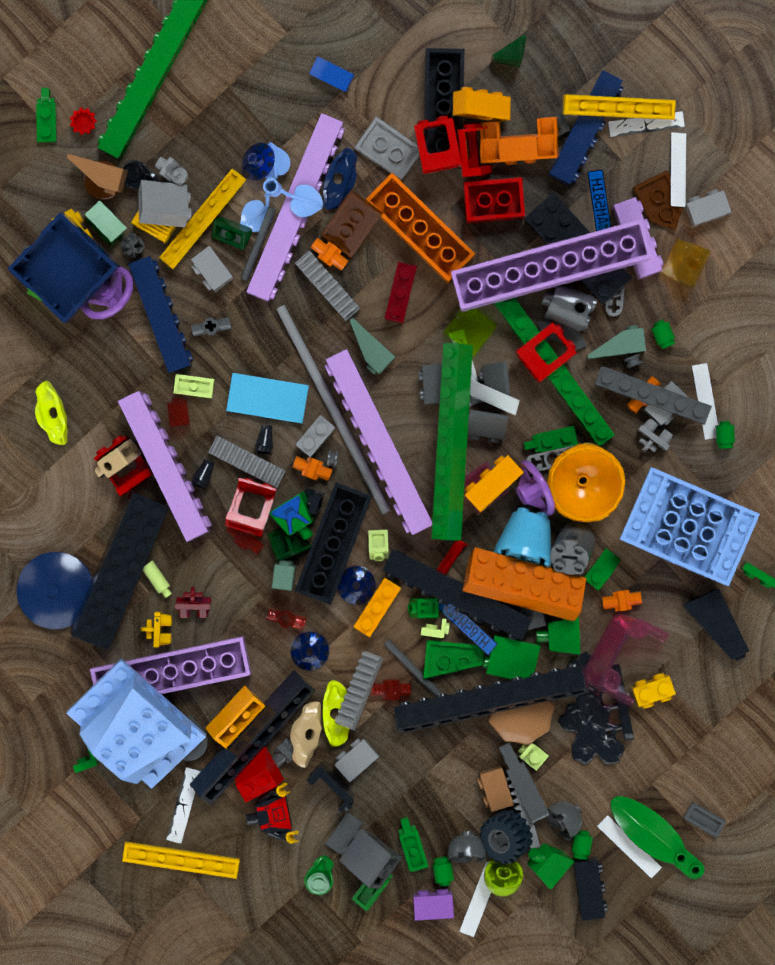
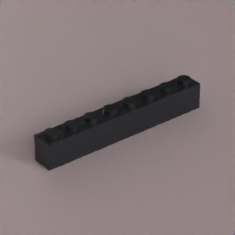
M392 549L383 568V571L387 572V577L393 580L399 578L404 581L403 585L411 589L415 586L421 589V594L427 597L433 595L438 598L437 601L445 606L451 604L456 607L455 611L464 615L467 612L473 615V620L479 623L485 621L491 624V629L497 632L503 630L513 640L517 641L518 638L522 640L533 620V617L501 601L462 591L463 582L396 549Z
M293 670L264 702L265 707L227 748L223 747L193 779L190 786L201 799L212 805L316 691L303 676Z

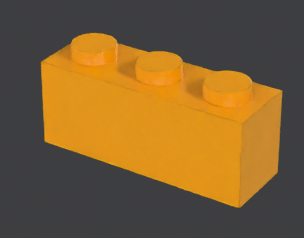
M462 87L460 91L453 92V116L491 122L510 120L511 97L503 96L502 92H492L490 94L488 90L473 91L472 87Z
M501 455L494 462L496 466L491 471L487 468L479 475L481 478L476 484L472 482L465 488L467 493L464 496L479 512L485 509L524 473L508 455L505 458Z
M385 577L353 627L370 637L401 587Z
M244 686L205 729L215 741L224 748H227L262 711L265 704L255 693Z

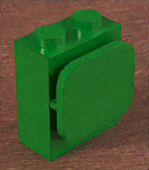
M494 634L492 639L497 645L489 657H485L483 668L486 669V674L512 679L514 677L527 678L530 677V674L535 673L540 651L539 644L522 640L516 641L509 637Z

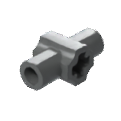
M212 317L206 318L205 322L191 325L194 337L204 334L215 336L219 331L232 329L229 317L214 320ZM210 322L216 325L212 332L207 329Z
M286 738L275 749L277 753L272 757L278 769L285 762L289 764L293 760L294 748L291 739Z

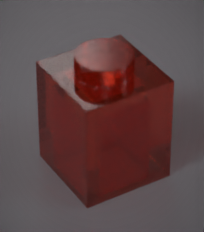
M183 398L171 399L172 403H167L170 426L191 425L188 401H183Z

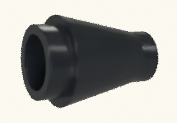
M261 425V430L254 446L257 453L271 454V450H273L272 426Z
M204 459L192 476V484L201 489H206L210 484L214 463Z

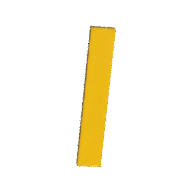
M565 94L563 95V115L675 120L676 100Z
M231 169L159 258L174 269L246 179Z
M125 842L122 862L237 879L240 859Z

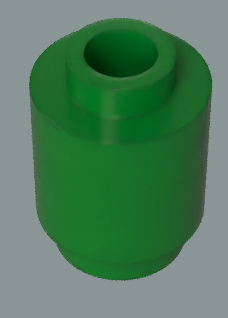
M663 319L653 323L654 328H651L657 345H660L661 349L676 344L674 340L675 335L669 321L665 323Z
M719 421V425L715 426V438L718 449L734 448L735 425H731L730 421Z
M580 830L574 836L571 850L574 858L587 860L588 855H591L593 836L590 835L589 831Z
M448 856L434 858L432 866L435 883H439V886L451 885V881L454 880L452 862L448 860Z

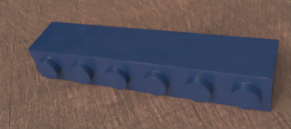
M602 70L589 96L619 97L624 88L621 86L623 80ZM579 115L559 157L556 159L548 175L549 177L568 187L571 182L575 184L580 174L577 172L579 166H584L589 157L586 155L588 148L593 149L597 138L594 137L596 132H601L606 123L603 120L604 117Z
M151 256L129 263L128 265L168 373L172 374L191 367L193 357L190 350L186 351L184 343H187L184 333L179 332L177 325H180L177 314L172 313L171 307H173V302L170 295L166 296L164 289L167 286L163 277L159 278L157 271L160 270L157 260H153Z

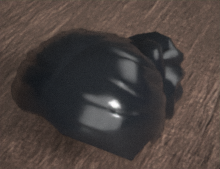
M130 160L123 166L124 170H128L124 183L126 187L139 189L141 180L159 182L157 174L150 171L139 160Z

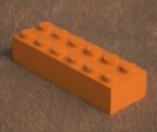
M393 173L367 197L366 200L383 212L380 218L447 284L453 279L451 271L464 268L475 257V253Z
M475 547L468 558L462 591L575 621L581 613L586 578L578 575L564 574L549 567Z

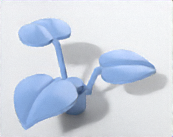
M271 142L267 145L269 148L263 151L264 161H262L261 156V167L259 168L261 174L262 171L267 172L263 176L267 178L263 184V189L266 192V206L259 200H253L244 206L241 213L240 224L252 228V232H259L269 207L270 196L277 197L282 193L293 198L290 208L299 217H309L323 208L321 195L309 185L297 186L294 195L282 189L281 184L276 180L278 175H285L289 171L291 160L285 151ZM272 152L273 157L268 156V153ZM268 162H272L271 168L267 166Z

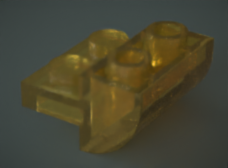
M677 238L660 273L678 281L684 286L694 288L711 251Z

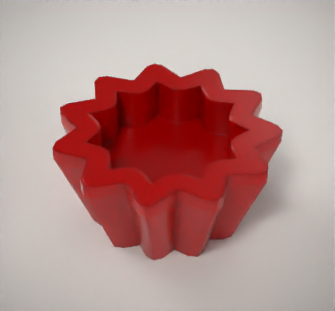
M80 107L79 111L74 110V115L69 117L72 121L70 126L74 127V132H79L83 135L85 132L90 134L91 129H95L94 124L97 120L94 118L95 113H90L89 108L84 110Z

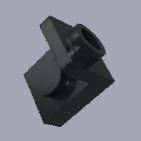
M310 488L305 490L308 500L307 507H310L308 513L316 515L321 511L325 492Z

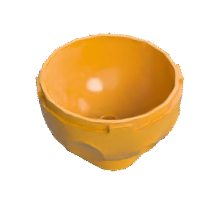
M582 443L569 448L555 458L547 477V484L552 493L555 508L562 516L573 521L593 522L608 517L616 509L624 494L625 476L620 462L613 454L594 444ZM581 477L586 478V482L583 484L579 482Z

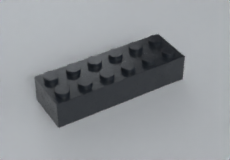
M426 48L424 120L433 122L441 116L453 118L460 153L458 130L463 129V117L453 116V92L460 91L464 87L465 49ZM445 125L424 129V138L429 154L450 149Z
M554 192L524 218L525 223L545 245L591 233ZM624 268L578 281L592 296H595L594 298L598 300L601 306H604L631 281L632 277Z
M337 482L335 483L295 592L329 605L332 604L372 495Z

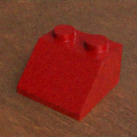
M266 746L235 778L236 787L245 803L273 789L285 780Z

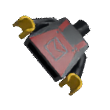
M283 783L263 793L255 805L256 812L246 814V820L248 825L259 823L260 831L264 832L266 836L292 844L299 842V840L294 839V835L299 834L297 830L292 831L293 825L286 797L290 791L286 792L283 787L287 783Z

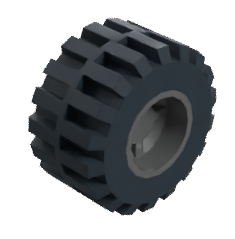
M503 810L483 823L484 825L480 828L479 838L482 839V844L490 859L494 858V861L497 863L510 864L530 850V845L533 843L531 839L533 833L530 832V825L526 824L527 820L521 818V814H515L512 810Z

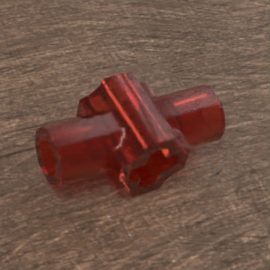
M230 527L226 530L227 533L234 537L233 542L246 551L249 548L258 554L265 545L256 538L257 535Z
M269 608L266 620L280 623L281 627L284 628L292 626L304 630L307 618L294 615L290 610L282 612ZM285 614H289V618L292 619L288 624H285L284 620L281 619Z
M398 679L383 680V683H374L372 686V696H383V700H399L400 696H411L412 692L411 683H400Z

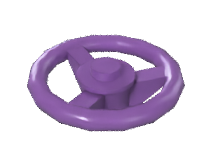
M120 267L112 275L110 282H106L82 307L84 314L91 319H106L123 309L133 291V278L130 272ZM122 276L126 281L124 293H122ZM88 303L107 306L110 309L94 312L89 308Z
M522 460L519 468L524 473L521 475L519 485L516 488L518 497L524 505L535 506L548 516L552 515L555 512V503L548 484L539 470L530 461ZM527 469L532 473L533 477L530 478ZM543 497H545V499H546L547 506L545 505V503H544L543 500H542Z

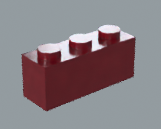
M398 262L384 318L385 321L404 324L417 266Z

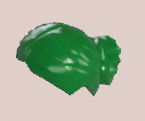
M326 855L316 858L313 866L306 873L304 879L305 887L313 894H326L333 886L331 871L334 863Z

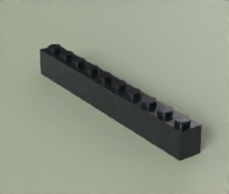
M572 664L567 669L560 670L555 668L545 674L532 673L527 678L514 677L509 682L496 681L491 686L486 687L478 685L473 690L466 691L461 689L451 695L444 693L437 695L433 699H418V702L415 703L402 702L399 706L394 707L397 730L403 734L589 693L590 690L585 668L582 665L579 666V664Z

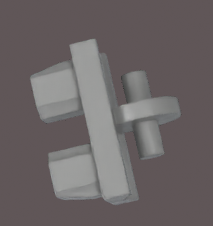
M160 157L155 164V167L160 170L159 173L170 183L180 185L188 179L187 171L171 157L168 160Z
M651 418L637 429V431L649 439L647 441L643 437L640 438L639 442L644 445L642 451L645 453L650 449L652 452H655L657 447L652 443H655L665 451L670 446L669 442L673 434L664 429L659 437L655 435L653 431L659 424Z

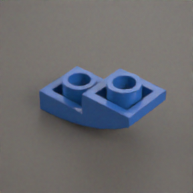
M318 56L309 73L344 92H347L354 77V74Z

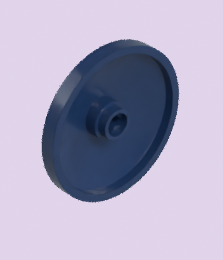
M64 552L41 554L32 559L19 576L17 583L19 605L24 614L41 627L62 629L72 626L93 577L87 566L71 554Z

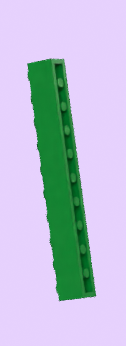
M208 0L173 1L170 15H166L163 19L162 30L160 33L157 32L155 34L151 50L148 49L144 54V63L142 66L137 67L133 83H129L126 87V96L118 102L115 116L110 117L107 122V131L105 134L102 133L97 141V144H99L97 148L100 151L121 161Z
M515 298L493 303L522 345H525L540 333ZM545 339L535 346V351L546 364H551L558 358ZM564 364L546 377L597 446H601L615 435Z
M443 343L431 539L461 540L473 345Z

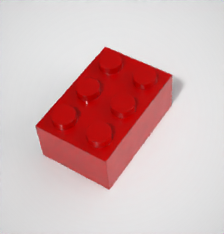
M522 177L464 182L466 224L525 218Z

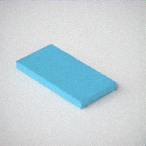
M232 373L226 411L303 424L309 385Z

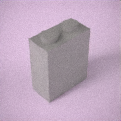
M141 180L138 189L139 223L185 227L187 220L191 219L192 213L191 208H188L191 194L187 191V184L178 185L176 183Z

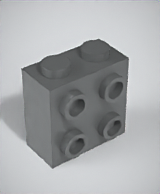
M442 364L422 365V370H419V381H423V389H420V401H424V405L440 404Z

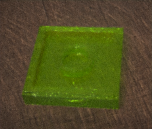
M476 308L464 312L460 310L443 333L455 343L473 345L472 356H474L496 329L497 325Z

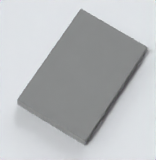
M375 117L354 147L356 151L390 174L393 173L401 182L420 156L417 144L378 117Z

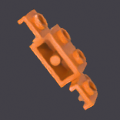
M557 117L537 118L538 134L501 136L500 121L481 122V126H488V129L480 130L481 163L505 162L506 165L517 164V161L522 160L525 163H535L536 159L559 157Z

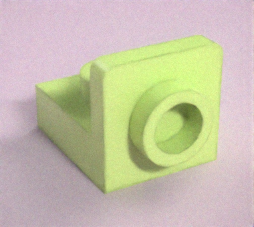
M388 530L368 531L370 559L375 561L388 559Z
M442 618L441 629H437L438 625L426 624V627H421V635L444 638V634L448 635L450 623H446V618Z
M533 742L529 745L523 744L518 750L520 752L519 758L536 771L548 758V755Z

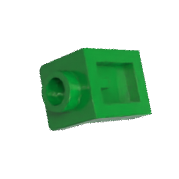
M410 598L407 607L409 617L439 618L438 598Z
M89 748L87 750L90 759H88V756L77 759V763L73 766L75 773L92 768L100 763L90 752Z

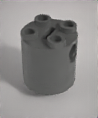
M563 284L556 286L554 292L546 290L541 304L548 307L544 318L581 332V330L585 331L591 319V317H588V314L592 313L598 300L594 298L595 296ZM575 308H579L582 313H577Z
M569 523L562 527L550 554L555 571L568 575L584 572L596 543L595 536L590 528L580 523Z

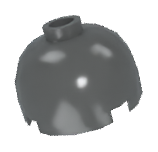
M557 801L547 808L550 814L546 817L553 829L557 827L561 831L559 835L565 840H571L581 830L582 811L578 805H573L567 801Z
M462 832V835L456 836L451 840L448 847V860L451 859L452 862L471 863L475 859H477V863L486 861L487 852L482 844V839L474 836L473 832Z

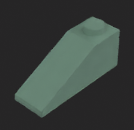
M351 318V326L365 362L368 364L366 368L371 373L375 374L377 372L380 375L395 359V356L356 320Z
M638 325L627 326V330L622 331L586 356L587 360L645 352L646 345L643 328H638Z

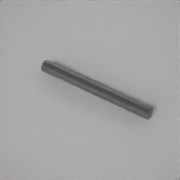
M269 206L242 273L241 279L248 281L276 210L273 207Z
M390 639L384 643L390 652L435 697L443 694L428 678L423 679L424 674Z

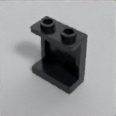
M322 762L308 775L306 781L311 786L321 778L343 800L338 805L337 811L339 813L343 810L347 812L354 805V793Z

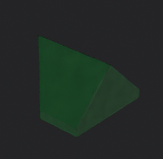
M522 35L494 53L491 58L492 61L520 68L527 38L526 35Z
M282 528L267 534L278 562L312 546L311 543L306 540L303 541L296 534L289 536Z

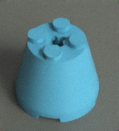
M518 508L516 512L512 513L494 548V553L550 568L551 529L548 515L543 512L531 513L526 508Z

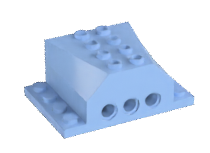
M650 467L619 539L689 571L729 586L760 514Z
M122 658L67 710V714L81 726L80 736L90 752L121 780L134 784L142 780L151 789L206 737V734Z

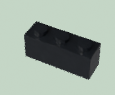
M590 857L587 860L575 859L573 864L581 920L605 918L604 912H608L606 900H603L602 893H605L604 881H600V874L603 873L602 863L598 862L596 857Z

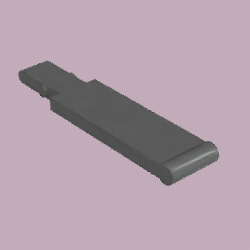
M510 743L499 747L504 761L509 767L506 772L532 824L549 816L550 814L524 762L519 763L518 756L514 753Z

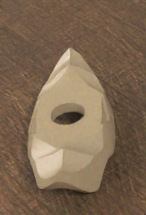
M315 701L306 704L303 707L301 716L292 725L290 734L294 748L292 759L302 768L307 767L318 746L322 729L320 702ZM308 729L312 730L310 740H307L305 737Z

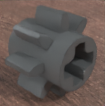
M129 233V237L123 236L120 245L123 254L136 258L137 254H142L145 246L142 240L143 237L137 236L136 233Z

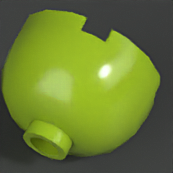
M493 858L489 861L484 871L486 887L497 896L514 894L519 889L523 879V870L517 861L510 864H501V862H495Z

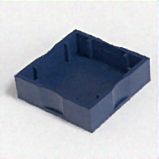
M59 212L41 232L38 239L26 248L7 269L25 287L37 294L44 305L63 323H68L121 266L65 212Z

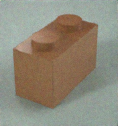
M502 766L479 772L480 778H477L480 789H485L486 796L483 797L486 808L490 807L491 812L514 805Z

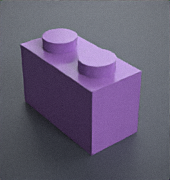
M437 889L436 892L429 893V890H418L416 894H413L415 920L454 918L452 891Z

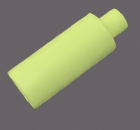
M154 561L145 565L143 572L158 594L162 592L165 598L172 593L168 589L170 585Z

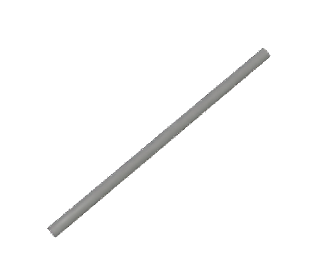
M283 305L276 310L382 515L391 511L286 306Z

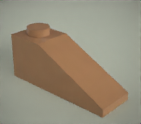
M71 154L67 155V158L97 186L105 188V193L115 195L116 192L122 193L128 170Z

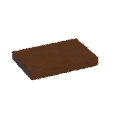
M351 190L321 236L352 258L383 212Z

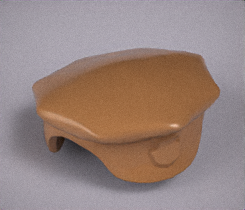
M551 701L494 713L490 715L489 723L505 742L529 745L550 730L554 705Z

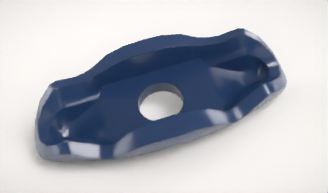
M349 147L344 148L335 157L326 173L322 190L323 208L325 210L337 208L355 184L357 155ZM335 173H340L343 177L340 184H336L333 181Z

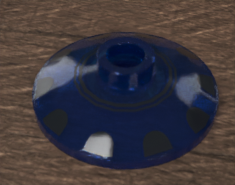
M265 143L252 145L246 151L242 160L244 175L254 181L265 178L274 166L275 154L273 149Z
M352 566L344 570L338 586V592L350 604H363L373 596L376 582L373 574L368 569L361 566ZM354 582L360 583L359 589L353 588Z
M304 632L293 641L291 656L294 663L300 668L315 670L323 666L327 661L329 645L322 635L316 632ZM307 648L313 649L312 655L306 653Z

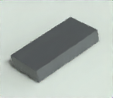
M693 801L683 816V819L715 838L718 837L726 823L724 819Z
M347 811L325 844L341 854L363 822Z

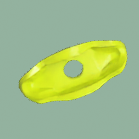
M44 381L35 391L37 396L35 416L38 424L47 432L52 443L65 445L67 443L68 430L63 402L49 381ZM52 407L57 410L58 415L55 419L50 416V409Z
M335 680L329 681L323 699L322 716L324 730L330 745L338 747L347 741L349 728L336 724L335 719H332L330 716L332 709H341L344 695L347 694L346 688Z

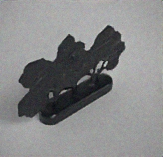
M585 651L579 655L578 660L570 661L567 668L572 664H579V666L582 665L585 668L590 692L575 695L577 697L576 703H570L566 708V714L562 715L557 722L565 731L577 733L575 741L571 744L574 760L587 765L588 762L594 759L595 755H598L605 764L619 763V757L623 755L625 748L616 739V732L622 729L625 741L634 740L620 664L611 665L612 680L608 682L602 676V672L606 668L605 659L602 657H592ZM594 672H599L600 676L595 675ZM592 678L599 679L600 684L603 683V685L594 684ZM598 688H602V691L598 693ZM605 689H613L615 691L617 703L611 705L603 703L602 694ZM612 709H618L621 724L609 723L610 711ZM612 730V734H606L607 731Z

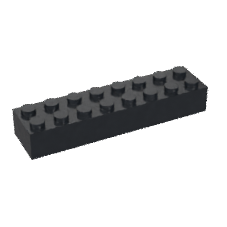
M130 490L70 631L73 637L109 650L169 509L167 505Z

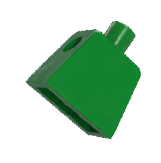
M579 617L575 621L560 619L547 622V631H536L537 643L548 642L549 651L581 654Z
M544 843L539 849L532 848L529 851L528 856L530 859L527 865L551 890L575 861L563 850Z

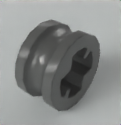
M640 354L624 359V362L627 363V369L643 363L639 359Z
M329 450L327 467H337L339 451L332 453Z

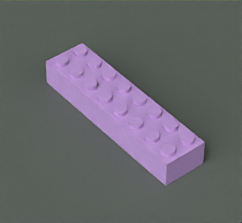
M137 391L119 400L118 403L186 541H191L210 532L209 527L212 524L208 516H204L201 511L203 505L200 499L195 498L192 493L195 489L191 481H186L184 475L187 474L182 463L177 462L176 457H178L175 448L169 446L167 442L170 438L166 430L159 425V422H161L157 412L152 411L150 407L152 401L149 395Z
M244 636L125 661L160 694L252 674ZM116 663L91 668L93 685Z

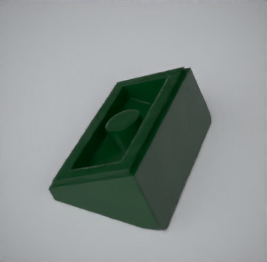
M219 217L214 219L211 238L245 250L253 229L230 219Z

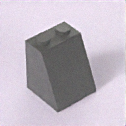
M367 829L357 830L352 836L353 841L351 844L346 846L341 852L342 857L339 861L366 886L381 889L402 856Z

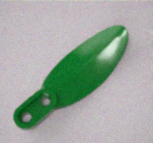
M617 796L612 799L611 810L615 820L636 846L660 861L674 864L691 879L702 877L705 871L704 865L685 848L678 833L663 817L634 799L624 796ZM679 855L684 856L682 860H677ZM698 867L697 872H692V869Z

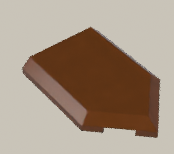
M667 170L632 187L638 200L642 203L649 222L676 230L683 207L671 206V177Z

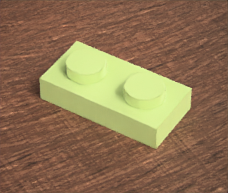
M176 374L173 393L212 398L215 379Z

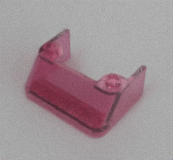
M623 614L613 616L585 667L588 684L631 707L635 699L618 690L621 684V676L618 672L611 669L629 635L635 639H642L647 634H650L666 642L669 634L638 618Z

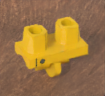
M156 611L154 612V627H152V619H147L146 627H141V631H146V639H152V632H154L153 647H161V645L172 643V633H162V626H172V615Z

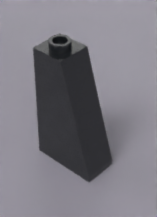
M714 588L682 604L688 614L729 659L738 661L746 657L745 653L749 652V649L719 588Z

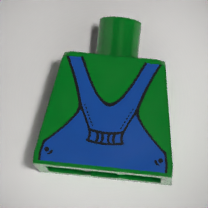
M304 491L269 512L289 536L298 531L304 541L313 535L308 525L315 520L314 514L308 513L310 507H307L308 500Z

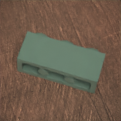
M281 560L280 563L275 564L272 588L294 589L297 565H293V561Z

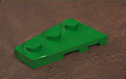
M427 640L423 679L482 666L484 651L477 645Z

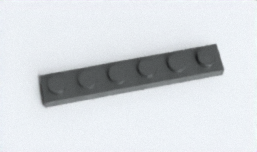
M601 366L595 382L596 386L705 425L712 407L711 405Z

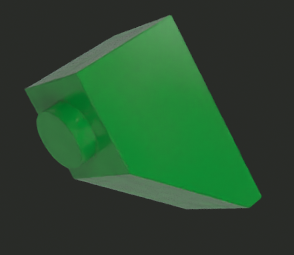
M605 548L582 577H585L586 582L599 591L621 559Z

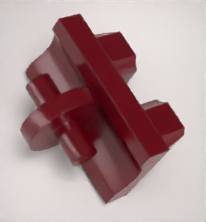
M191 587V592H183V597H177L175 609H178L180 618L190 617V610H197V617L207 618L211 608L212 597H203V592H196V587Z

